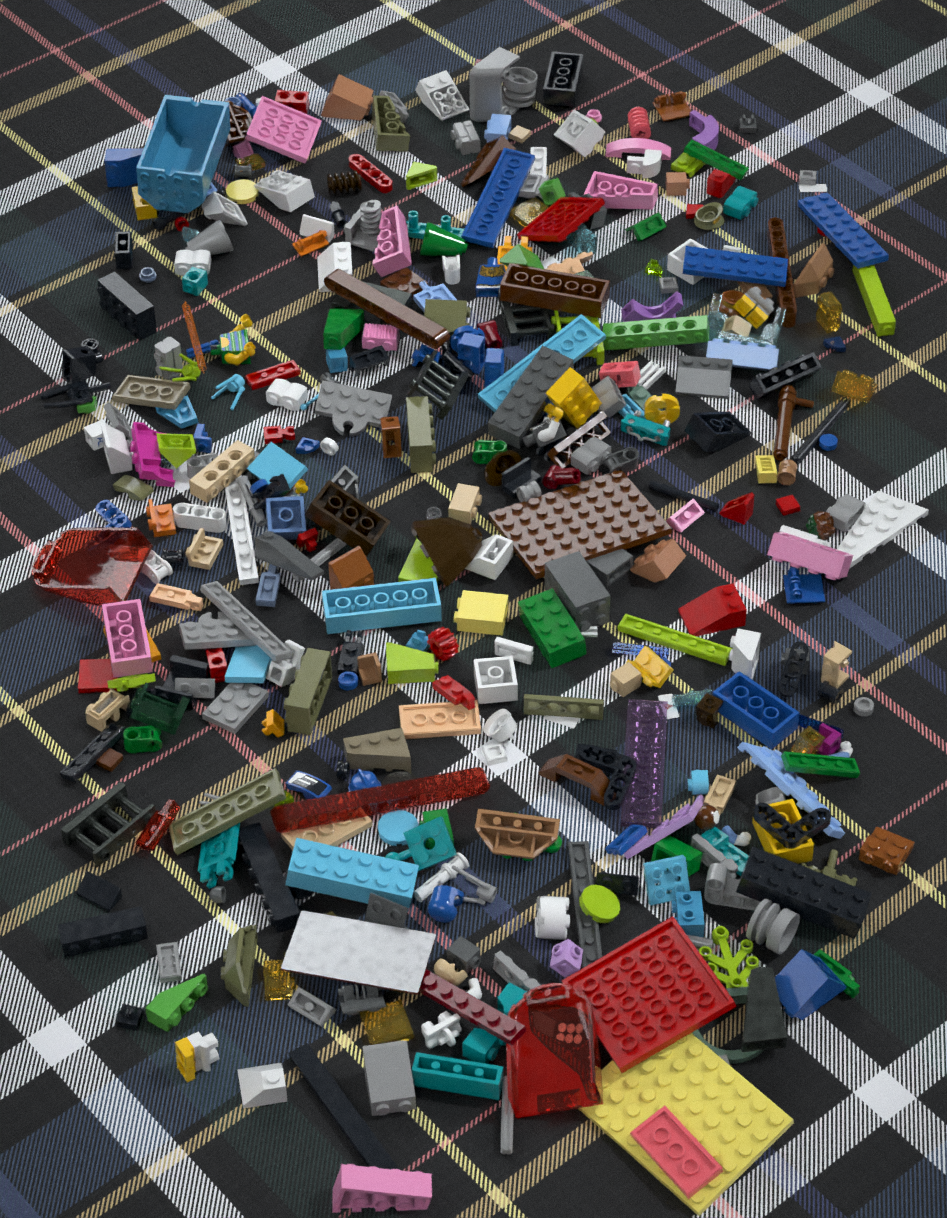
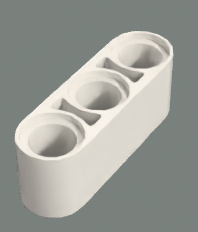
M178 503L173 507L174 522L177 527L194 530L204 528V531L215 533L223 532L227 528L226 513L221 508L188 503Z

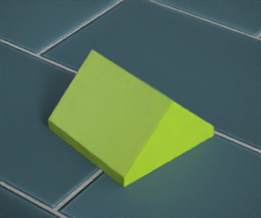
M156 433L159 452L176 469L196 453L193 434Z

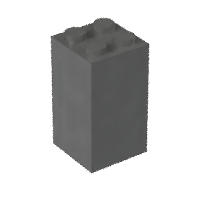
M579 551L545 563V591L551 588L554 589L580 632L587 631L591 626H600L610 622V594Z

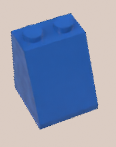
M803 949L775 977L780 1003L785 1006L783 1010L791 1018L796 1017L804 1020L847 987L821 958Z

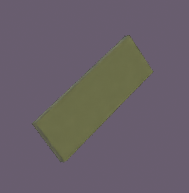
M274 768L169 823L168 826L175 853L179 855L286 799L278 770Z

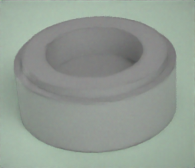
M860 697L855 700L854 712L856 714L869 716L873 713L874 703L871 699Z

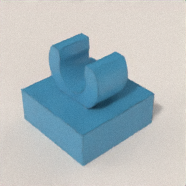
M421 630L414 632L406 647L427 652L430 645L427 643L428 636H426V632Z

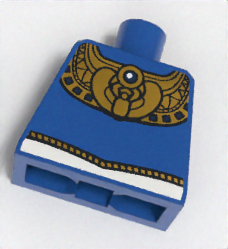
M490 257L487 259V265H480L476 282V297H498V289H500V283L506 271L503 264H498L497 258Z

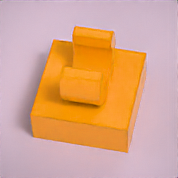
M274 709L268 711L267 718L262 721V724L266 727L262 729V732L266 736L272 733L276 737L283 736L284 719Z

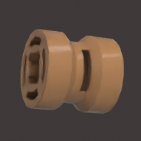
M789 459L781 461L777 475L778 482L783 485L793 484L796 478L797 464Z

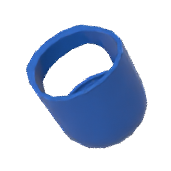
M436 886L433 889L428 905L430 917L441 923H448L454 920L458 912L455 907L462 904L465 897L464 892L451 886Z

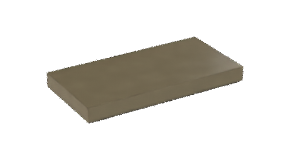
M127 375L112 396L113 402L176 410L191 386L189 382H173L172 380Z

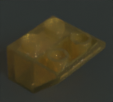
M844 369L843 372H837L831 391L869 403L878 384L874 383V379L862 374L860 377H857L858 374Z

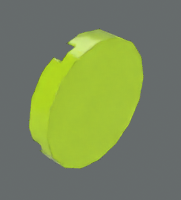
M590 885L580 895L579 904L582 911L587 916L589 914L593 917L592 920L596 922L609 923L619 914V900L612 891L603 886Z

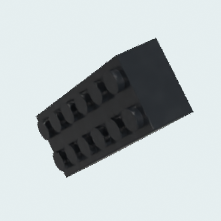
M752 847L736 889L737 893L759 902L769 899L773 904H779L780 910L787 908L799 914L800 918L853 939L856 938L863 924L872 894L756 847Z

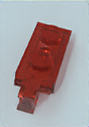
M168 799L160 811L156 810L135 842L139 848L150 851L155 849L180 809L175 800Z

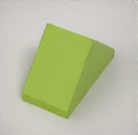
M413 162L406 174L407 190L437 181V167L434 165Z

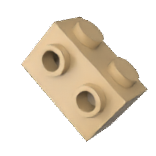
M458 483L448 508L449 517L471 524L472 519L477 516V506H480L482 502L479 487Z

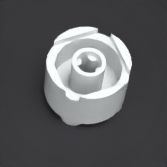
M538 896L536 902L537 917H535V936L537 938L566 940L567 928L570 925V915H566V910L569 909V898Z

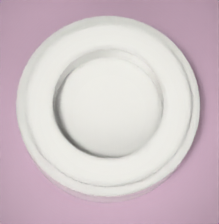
M324 438L320 443L321 449L328 455H335L339 449L337 443L330 438Z

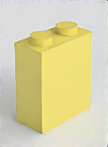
M463 590L461 598L458 597L457 609L459 610L454 613V623H457V631L503 636L508 612V595Z

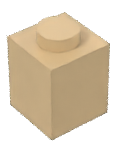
M629 662L610 673V687L622 697L641 686V672Z

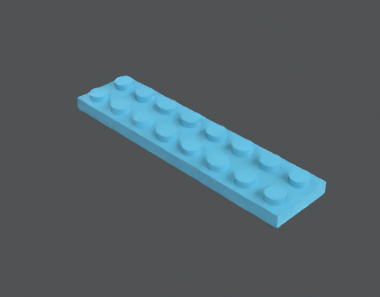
M581 314L542 345L573 359L575 363L605 340L606 334ZM542 345L478 393V398L493 412H496Z

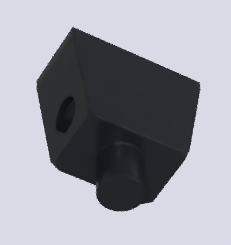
M87 346L64 349L62 378L68 384H72L94 376L96 364L103 362L101 353H94Z

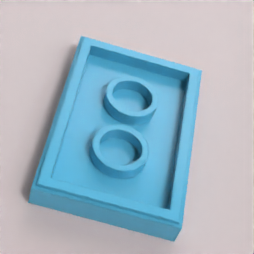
M272 442L247 467L250 473L258 479H265L268 484L271 483L269 480L272 477L284 474L290 489L308 470L305 465Z
M258 645L235 647L225 674V682L264 683L272 659Z

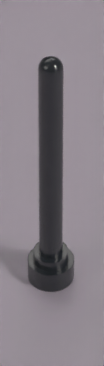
M220 189L216 193L223 196L225 191ZM175 212L165 218L157 217L152 222L155 229L160 232L165 229L168 223L188 213Z

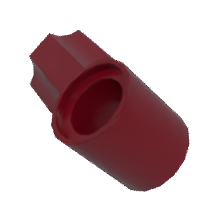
M495 320L477 323V330L480 328L485 334L487 348L499 349L502 347V340L498 334Z
M552 465L543 477L542 482L549 489H555L558 485L578 484L581 480V473L579 468H561L560 466Z

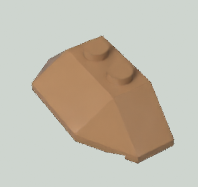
M822 243L800 273V276L793 283L795 298L819 293L821 288L826 286L828 278L833 276V259L825 244Z
M478 809L475 830L492 854L535 859L557 840L560 819Z

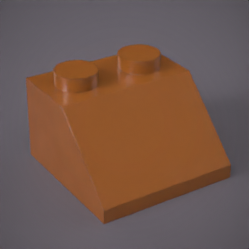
M360 546L328 563L330 590L374 585L373 570Z

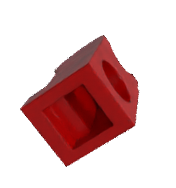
M222 647L207 649L206 656L211 679H215V683L224 682L228 668Z

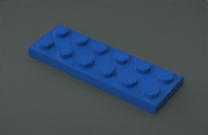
M686 246L682 274L785 287L788 259Z

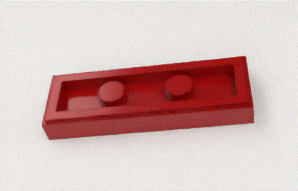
M290 360L245 375V380L253 391L271 385L275 379L286 380L301 375V370L294 360Z

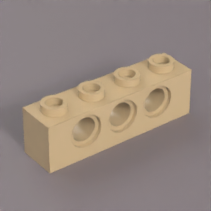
M239 440L235 441L189 480L190 493L208 503L247 470V467L255 460L254 448Z

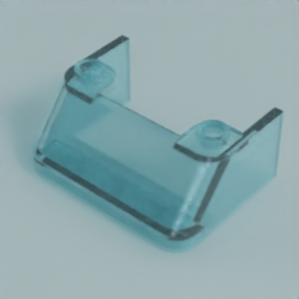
M713 293L708 314L709 341H712L713 338L722 339L724 343H730L731 340L740 341L742 345H748L749 342L757 343L759 347L776 344L786 309L777 308L774 324H767L763 328L761 335L749 333L748 337L722 331L725 319L729 316L724 312H719L722 294Z

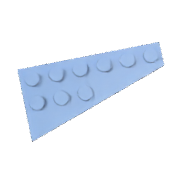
M741 742L737 747L741 752L749 753L752 756L750 760L755 765L766 770L765 775L787 796L791 794L797 799L796 805L800 809L805 810L807 813L817 808L829 810L817 800L818 796L807 788V783L804 779L797 776L795 772L786 771L780 751H773L765 746L759 747L745 742ZM831 816L830 825L823 831L828 836L839 839L845 834L840 827L841 823Z

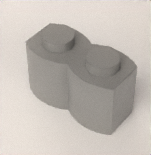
M609 376L592 387V390L602 403L598 411L600 413L603 411L607 417L610 418L626 406V402L616 382Z
M592 437L571 454V465L579 468L586 475L596 472L599 465L603 464L604 457L611 453V446L597 437Z
M845 494L839 497L836 503L829 507L826 512L830 513V516L833 517L835 528L847 532L865 510L866 503L849 494Z

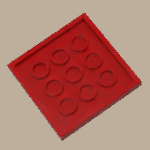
M561 197L516 235L519 240H521V237H528V241L562 242L567 238L566 236L576 231L579 225L588 221L592 214L600 211L605 202L603 198Z

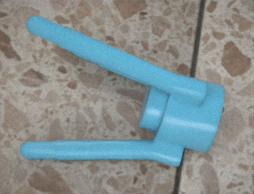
M234 374L231 378L216 386V389H222L216 392L211 399H215L227 389L231 392L238 391L230 408L234 410L242 392L245 390L243 387L245 380L242 376Z

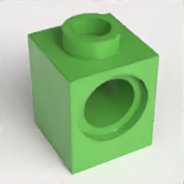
M559 178L544 181L538 188L545 206L552 205L559 198L566 196Z

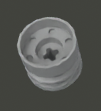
M511 67L510 77L504 81L502 100L513 107L531 106L535 102L536 72L526 67Z
M764 899L757 906L750 919L746 937L751 941H756L759 945L766 941L767 949L777 954H782L794 938L800 916L787 908L780 912L779 904H773L771 900Z

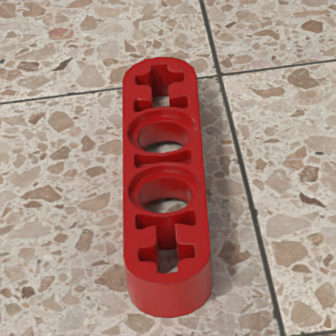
M353 154L349 156V167L354 171L356 170L358 174L360 173L362 178L382 193L392 191L393 183L387 175L362 155Z

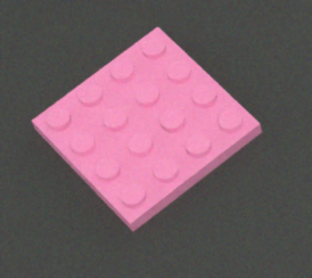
M262 96L245 139L296 161L306 163L322 120Z

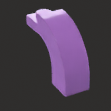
M696 110L691 111L689 126L700 132V134L692 137V140L715 150L718 145L719 126L716 119L711 115L704 117Z
M676 291L664 303L653 307L644 306L632 299L621 309L622 321L676 318L675 313L683 306L682 294Z

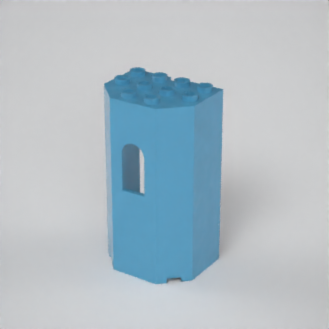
M164 95L136 167L138 194L155 209L190 213L204 203L230 131L229 102L202 99L201 102H195L189 97Z

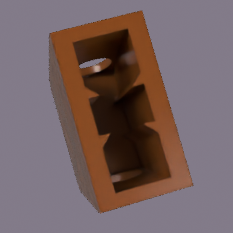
M397 416L380 418L383 457H402L399 418ZM388 441H394L395 444L389 445Z

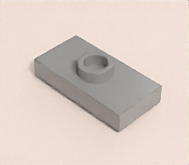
M178 943L156 945L160 983L181 981Z

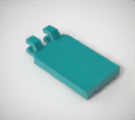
M240 823L201 843L198 872L201 873L200 881L202 883L208 881L207 887L209 889L216 886V874L218 876L224 874L223 880L225 882L233 877L234 871L231 865L236 859Z

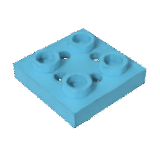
M684 855L643 863L650 905L675 900L676 892L690 891Z

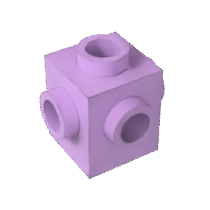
M569 939L556 944L552 949L550 967L563 977L579 971L582 963L583 949Z

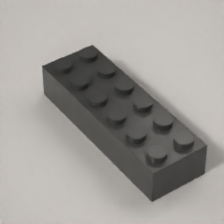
M542 345L488 421L489 435L520 449L524 444L522 438L531 434L529 429L537 425L545 414V406L548 403L552 404L546 392L570 367L574 370L573 359Z

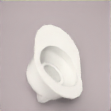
M500 709L489 717L483 727V731L488 737L498 742H504L508 738L514 740L513 733L517 728V724L510 712L506 709Z

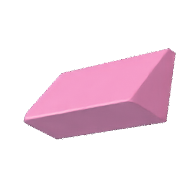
M692 499L668 518L666 522L671 528L681 533L705 512Z

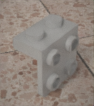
M359 209L344 226L345 242L375 251V248L378 246L377 237H370L362 232L361 210Z

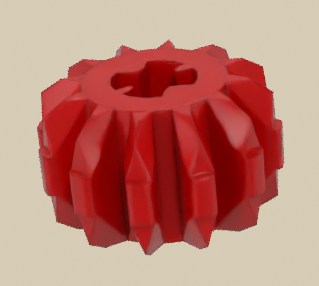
M437 628L428 635L427 643L430 645L429 649L432 650V654L436 655L438 660H448L458 653L459 645L456 642L457 639L454 637V633L450 632L449 628Z

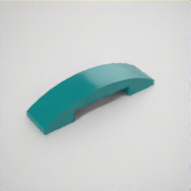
M716 827L700 835L715 849L722 852L726 859L735 861L738 865L736 874L741 876L748 855L731 844L728 835Z

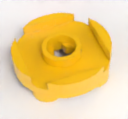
M662 394V396L658 397L653 395L644 404V417L663 425L665 420L667 422L669 420L670 423L674 422L680 415L678 400L669 394Z

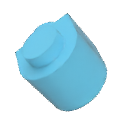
M708 770L691 771V779H687L688 791H692V795L708 794Z

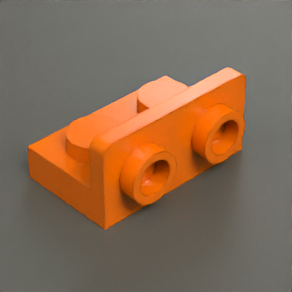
M148 499L149 506H146L147 518L151 517V519H148L149 530H153L154 537L176 534L172 505L153 506L152 499Z

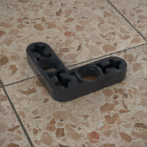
M594 745L583 746L580 750L581 761L600 770L613 773L604 794V805L609 810L619 809L635 776L636 761L631 757ZM589 752L593 753V755L586 757V755H588ZM612 758L614 762L608 765L603 762V759ZM627 765H630L631 767H629V768L627 769L626 775L623 774V773H624V767H626ZM617 780H623L626 784L623 787H618L614 783ZM614 792L617 793L616 800L610 802L613 799Z
M759 803L754 806L753 818L780 844L788 849H794L827 828L831 822V813L826 808H817L791 825L770 805ZM773 823H779L782 825V827L776 829L773 828L771 825ZM807 825L812 829L804 831L801 827Z

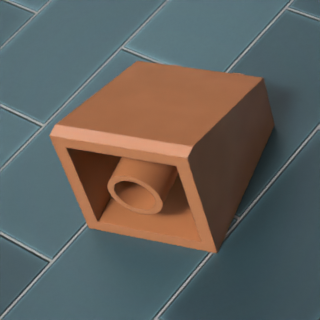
M339 74L327 96L321 116L361 121L363 116H367L371 107L369 106L373 102L372 94L374 90Z

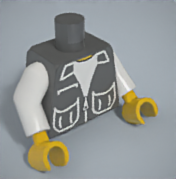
M551 403L545 406L544 411L548 413L547 417H544L543 422L529 429L531 434L522 438L526 448L534 444L542 447L566 436L560 421L563 416L562 409L557 406L555 407Z

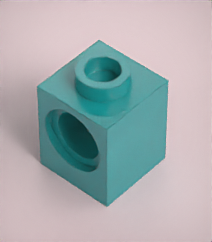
M193 266L182 277L183 292L198 296L208 285L207 271Z

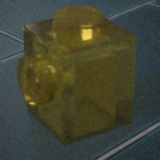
M808 726L798 735L790 751L817 754L825 737L811 726Z

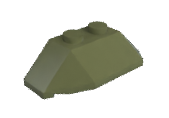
M256 925L240 928L229 940L228 949H224L223 962H226L225 967H221V979L225 980V988L245 1007H249L258 939Z

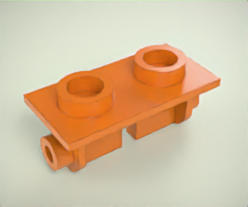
M319 230V232L302 240L299 239L297 242L292 243V245L302 257L329 245V242L326 240L327 232Z

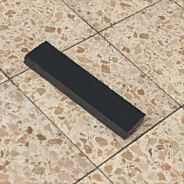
M110 723L60 772L61 777L77 782L109 748L113 747L123 737L126 728Z

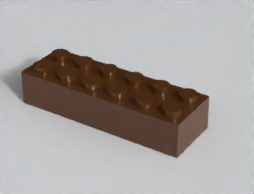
M509 263L500 283L501 301L582 314L594 318L602 317L610 295L609 280Z

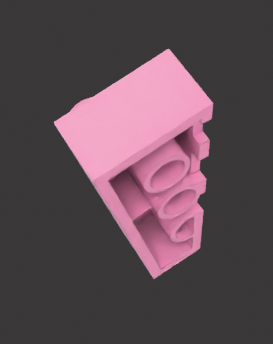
M398 206L382 211L379 226L380 234L377 236L378 246L374 252L376 257L372 263L381 277L412 265L405 216Z

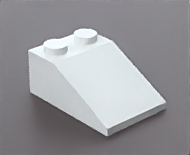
M573 110L555 132L554 136L580 155L586 157L592 152L596 143L603 138L605 131L592 119Z

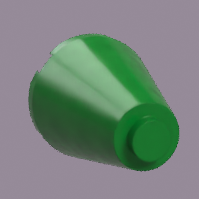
M427 222L420 255L461 256L462 253L466 252L467 243H465V239L433 223Z

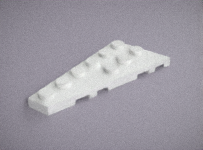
M877 491L837 550L853 555L851 568L860 562L865 555L875 552L878 546L885 545L901 534L903 529L909 525L913 526L916 524L919 518L926 517L929 510Z

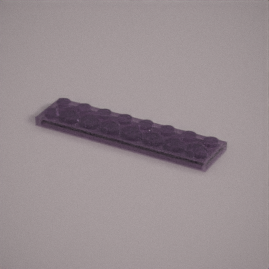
M628 699L625 756L633 758L637 765L635 776L621 806L620 826L629 827L633 824L642 825L646 828H656L662 825L668 701ZM627 765L626 767H624V773H623V774L626 775L627 769H628L629 767H631L630 765Z

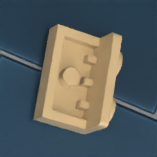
M200 528L198 533L194 535L191 546L187 547L186 550L189 566L210 570L223 546V539L205 536L204 528Z

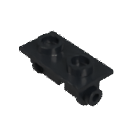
M597 872L596 885L603 886L614 894L637 896L639 876Z

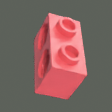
M638 361L604 363L599 371L600 381L609 376L616 382L618 388L636 387L641 378Z

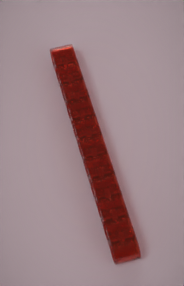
M475 767L278 805L272 808L270 815L275 830L279 833H285L480 795L490 789V783L484 769Z

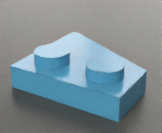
M188 395L183 398L176 410L155 407L159 415L181 429L199 423Z

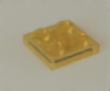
M401 1000L387 1003L386 1007L381 1008L379 1011L371 1012L365 1010L359 1012L370 1045L414 1039V1033Z

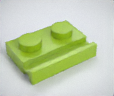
M683 152L671 164V170L686 172V174H689V177H692L705 163Z
M155 673L137 674L109 680L107 683L108 689L116 688L117 692L129 690L128 688L142 687V684L154 682L156 679Z

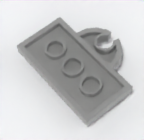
M322 380L315 414L332 417V425L341 435L344 434L343 426L351 425L353 428L350 430V437H354L365 431L367 425L381 428L380 418L388 417L392 395Z
M208 612L201 615L196 623L186 622L179 624V632L185 650L257 645L223 612H218V619H212V613Z

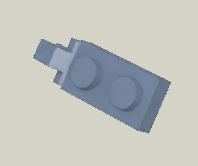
M270 563L268 572L261 573L256 606L275 607L281 575L277 573V566Z

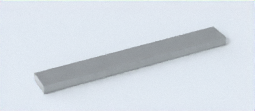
M218 581L201 585V592L274 662L292 658V651Z

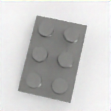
M230 683L202 713V717L204 720L236 734L269 697V692L252 683Z

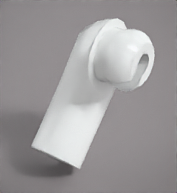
M472 978L468 981L470 990L467 993L480 1000L482 992L477 978Z

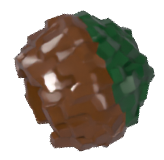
M817 511L810 516L807 524H805L809 533L818 536L820 540H827L828 537L835 533L833 517L827 512Z

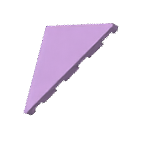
M698 795L691 806L688 803L671 817L670 821L666 819L651 832L652 835L646 834L637 841L634 846L624 853L626 859L631 858L693 821L704 803L705 798L703 795Z

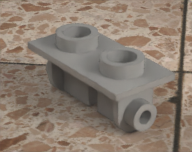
M175 678V690L191 693L193 698H215V679Z

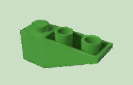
M202 974L158 993L146 1007L147 1021L166 1032H169L173 1026H177L181 1017L193 1008L194 1003L199 997L204 996L208 989L206 975Z

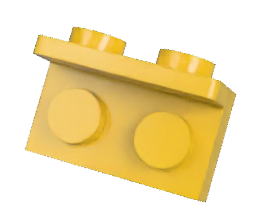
M647 646L643 647L634 661L629 659L626 661V663L629 662L641 672L642 682L649 687L661 688L674 670Z

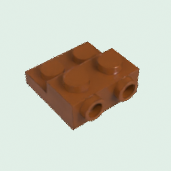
M876 827L872 835H868L860 848L859 860L883 869L885 872L897 875L914 848V842Z

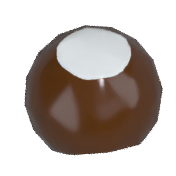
M705 804L702 805L694 821L700 829L711 830L718 825L720 815L714 806Z

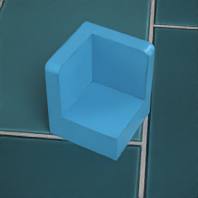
M345 348L342 350L326 349V362L330 373L347 371L348 356Z

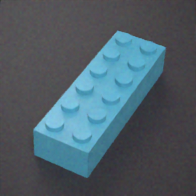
M436 578L322 591L327 634L347 632V630L359 631L442 621L441 602Z
M296 838L285 885L367 904L370 893H374L407 907L408 913L419 865Z

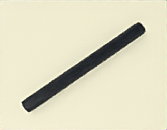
M843 397L792 455V461L797 465L803 461L819 442L820 437L828 432L851 405L850 398Z

